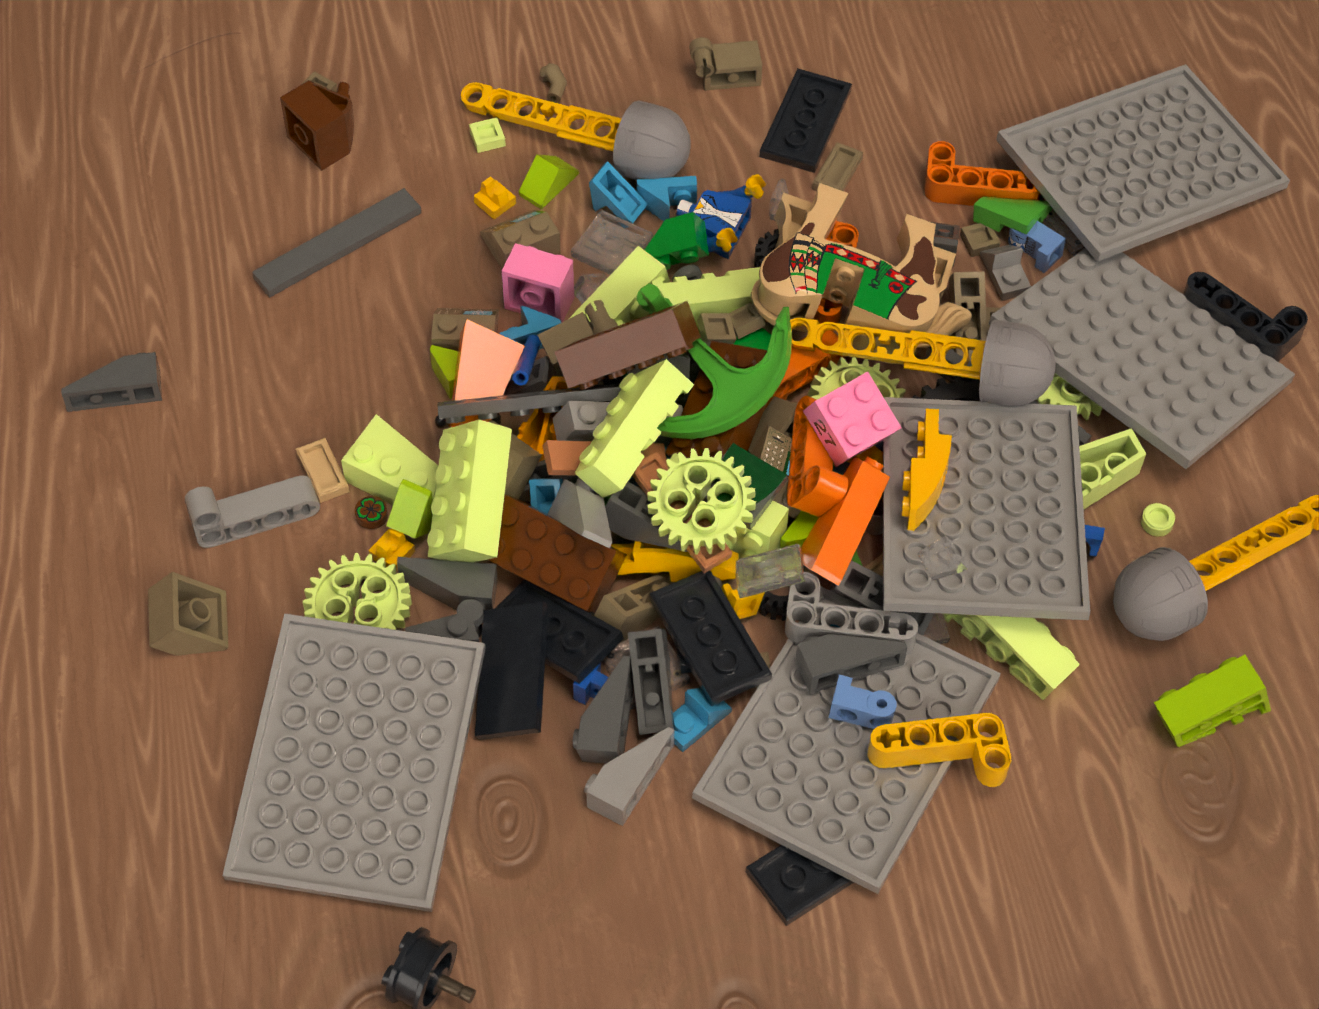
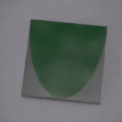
M732 443L723 455L722 461L725 462L728 458L734 457L733 468L743 465L744 474L742 477L751 476V485L748 488H755V497L751 500L756 501V509L749 511L753 514L752 523L743 522L746 528L751 530L788 481V475ZM715 479L711 484V488L720 480ZM722 493L717 496V499L722 502L730 501L733 498L728 493ZM707 494L702 501L707 502Z

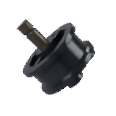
M420 927L414 933L406 932L400 942V954L395 964H391L387 968L382 978L381 984L386 986V1000L391 1003H396L400 1000L412 1006V1009H431L443 990L470 1004L475 997L476 990L467 985L464 986L463 983L449 977L457 955V944L451 940L442 943L430 937V931L424 927Z

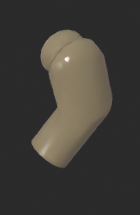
M549 63L541 68L540 76L544 77V81H550L551 83L547 99L551 102L559 103L567 85V80L557 65Z

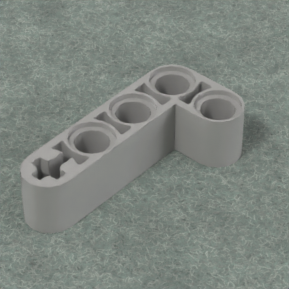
M296 476L217 501L213 490L209 487H197L185 495V504L197 542L203 548L215 547L306 519L315 515L320 510V503L312 481L307 476Z
M800 572L792 578L785 622V634L792 642L801 643L810 636L820 637L827 634L905 642L907 646L906 655L913 651L918 632V623L911 615L819 603L820 581L817 576L809 572ZM805 591L808 592L809 595H802L799 592ZM796 620H802V621H805L806 623H805V624H799V623H796L795 621H796ZM835 624L838 625L840 628H832L828 625ZM862 629H871L874 632L868 633Z

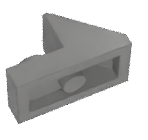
M1005 245L980 252L981 259L1001 301L1016 298L1031 287L1020 264L1023 253L1021 247Z

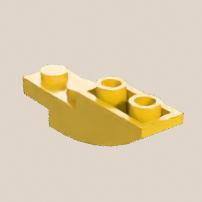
M926 408L924 422L918 421L917 441H923V446H917L916 458H911L910 471H903L902 490L908 491V497L903 496L902 516L908 517L907 530L914 531L932 511L940 497L946 479L952 435L939 434V409Z
M639 541L630 544H611L612 547L627 554L618 575L669 572L671 582H677L702 571L691 555L685 551ZM732 551L731 558L710 570L713 576L718 577L721 581L736 579L739 554Z

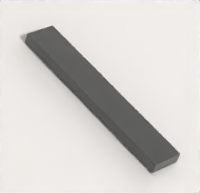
M403 188L252 271L253 278L270 298L421 214V206Z

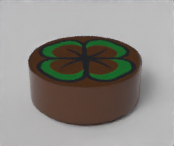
M367 496L359 500L355 506L356 521L366 529L381 527L388 518L387 505L384 500L377 496Z

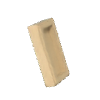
M326 438L296 448L297 457L306 476L312 481L319 503L350 492L349 486Z

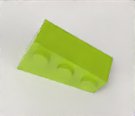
M1245 654L1239 658L1231 657L1226 659L1219 665L1218 669L1209 674L1201 673L1196 675L1189 681L1188 685L1178 690H1168L1159 697L1158 701L1154 702L1160 719L1177 747L1214 734L1216 726L1231 720L1233 725L1242 723L1244 721L1242 715L1259 709L1261 714L1271 711L1266 687Z

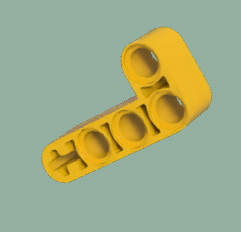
M992 713L880 725L872 731L867 751L869 761L878 768H893L972 758L978 781L987 787L1000 786L1005 781L1011 764V753L1004 724L997 715ZM987 732L991 734L993 737H985L982 736L980 733ZM953 736L956 737L959 741H951L948 740L946 737ZM920 740L925 745H916L912 741ZM987 763H995L1000 768H992Z

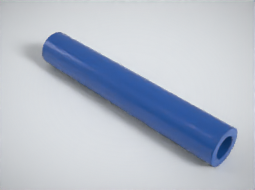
M536 335L528 336L525 341V347L513 374V381L517 385H525L529 380L541 345V341Z

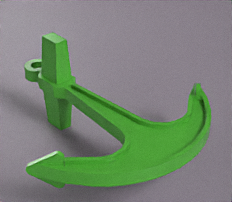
M648 283L638 291L637 302L649 314L673 306L668 298H664L662 292L655 285ZM789 307L782 308L776 319L767 353L755 366L746 369L735 368L729 365L700 338L693 341L694 347L687 351L711 381L713 397L709 404L696 414L666 418L657 427L661 431L660 435L684 439L713 436L736 427L760 410L779 387L789 365L792 346Z

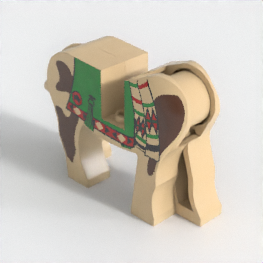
M819 183L813 202H809L783 192L774 218L779 229L776 249L770 252L762 261L759 269V279L754 284L751 292V299L757 312L767 322L775 326L776 319L783 307H789L790 320L794 318L814 319L821 299L825 298L834 303H843L842 305L849 307L844 324L909 334L911 330L951 336L954 332L969 324L972 314L968 309L951 302L939 306L947 287L956 254L934 246L936 224L907 214L897 237L902 261L897 266H893L860 249L826 240L842 212L849 193ZM796 326L793 329L808 333V329L805 326ZM863 334L856 336L852 342L853 348L856 350L866 349L869 345V337ZM875 337L876 347L874 353H877V346L885 347L888 354H892L894 349L900 348L895 340H891L890 345H884L879 343V337ZM928 344L918 345L915 348L914 355L918 353L920 348H927L931 346Z

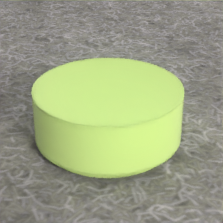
M1161 503L1148 505L1141 517L1143 529L1153 536L1167 535L1172 530L1175 522V514L1172 509Z

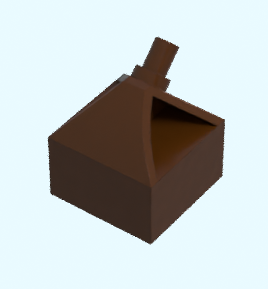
M308 80L280 97L287 138L321 171L347 156L351 151L354 134V113L352 101L348 95L350 86L346 82H340L337 92H334Z

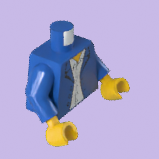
M755 174L748 178L746 185L735 190L720 192L704 191L697 204L681 200L676 216L691 212L699 216L705 222L708 252H714L729 259L751 219V198L753 196L755 199H760L764 193L762 188L766 186V183L760 175Z

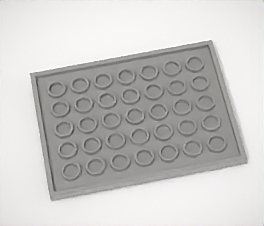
M1186 64L998 131L996 138L997 142L1097 262L1284 190L1290 182V179Z
M1086 248L993 313L988 323L991 325L993 320L1025 324L1038 330L1052 347L1055 355V373L1130 429L1132 428L1134 432L1185 469L1195 463L1286 388L1295 376V373L1287 369L1283 364L1260 352L1256 345L1249 344L1235 334L1232 328L1216 321L1209 312L1199 309L1188 301L1182 293L1175 290L1123 252L1097 262Z
M884 397L902 428L883 440V473L890 476L883 492V611L1089 620L1090 598L1077 406L1052 404L1003 406L980 401ZM926 408L939 409V434L952 435L946 479L940 497L932 511L914 531L907 530L908 517L902 516L903 496L908 497V491L902 490L903 471H910L911 458H916L917 446H923V441H917L918 421L924 422Z
M822 586L820 587L819 603L865 608ZM800 620L798 623L805 624L806 622ZM862 629L864 632H874L871 629ZM917 633L914 649L910 654L906 655L904 665L854 680L851 686L871 692L882 690L891 693L897 702L895 715L891 723L893 724L980 714L998 683L1001 673ZM788 639L770 667L772 679L758 686L693 790L692 799L879 894L954 760L893 768H878L874 766L867 757L870 736L874 729L828 718L836 686L810 694L795 661L797 643ZM953 736L946 737L948 740L951 741H959L956 737ZM920 740L912 741L916 745H925Z
M284 613L222 875L223 878L237 882L432 912L486 648L485 643Z

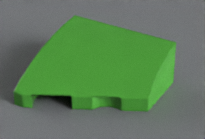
M984 196L974 204L973 221L998 232L1004 226H1007L1027 235L1037 221L1042 223L1053 208L1045 200Z

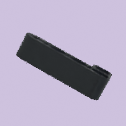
M1205 272L1192 273L1187 279L1183 293L1192 304L1199 309L1209 312L1216 321L1232 328L1236 335L1249 344L1256 345L1260 352L1272 357L1277 362L1299 343L1308 321L1306 312L1297 306L1285 307L1272 319Z

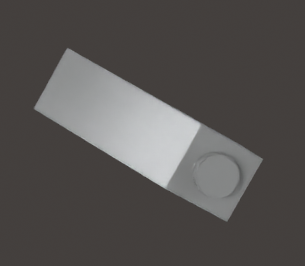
M578 478L576 483L564 479L548 515L581 536L610 548L612 537L604 499L595 494L594 490L583 480Z
M667 727L604 764L598 775L592 774L584 789L587 796V808L623 826L674 747L675 730Z

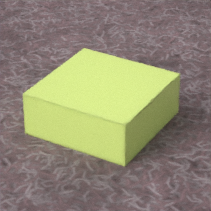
M497 117L469 124L470 134L477 153L506 146L505 137Z

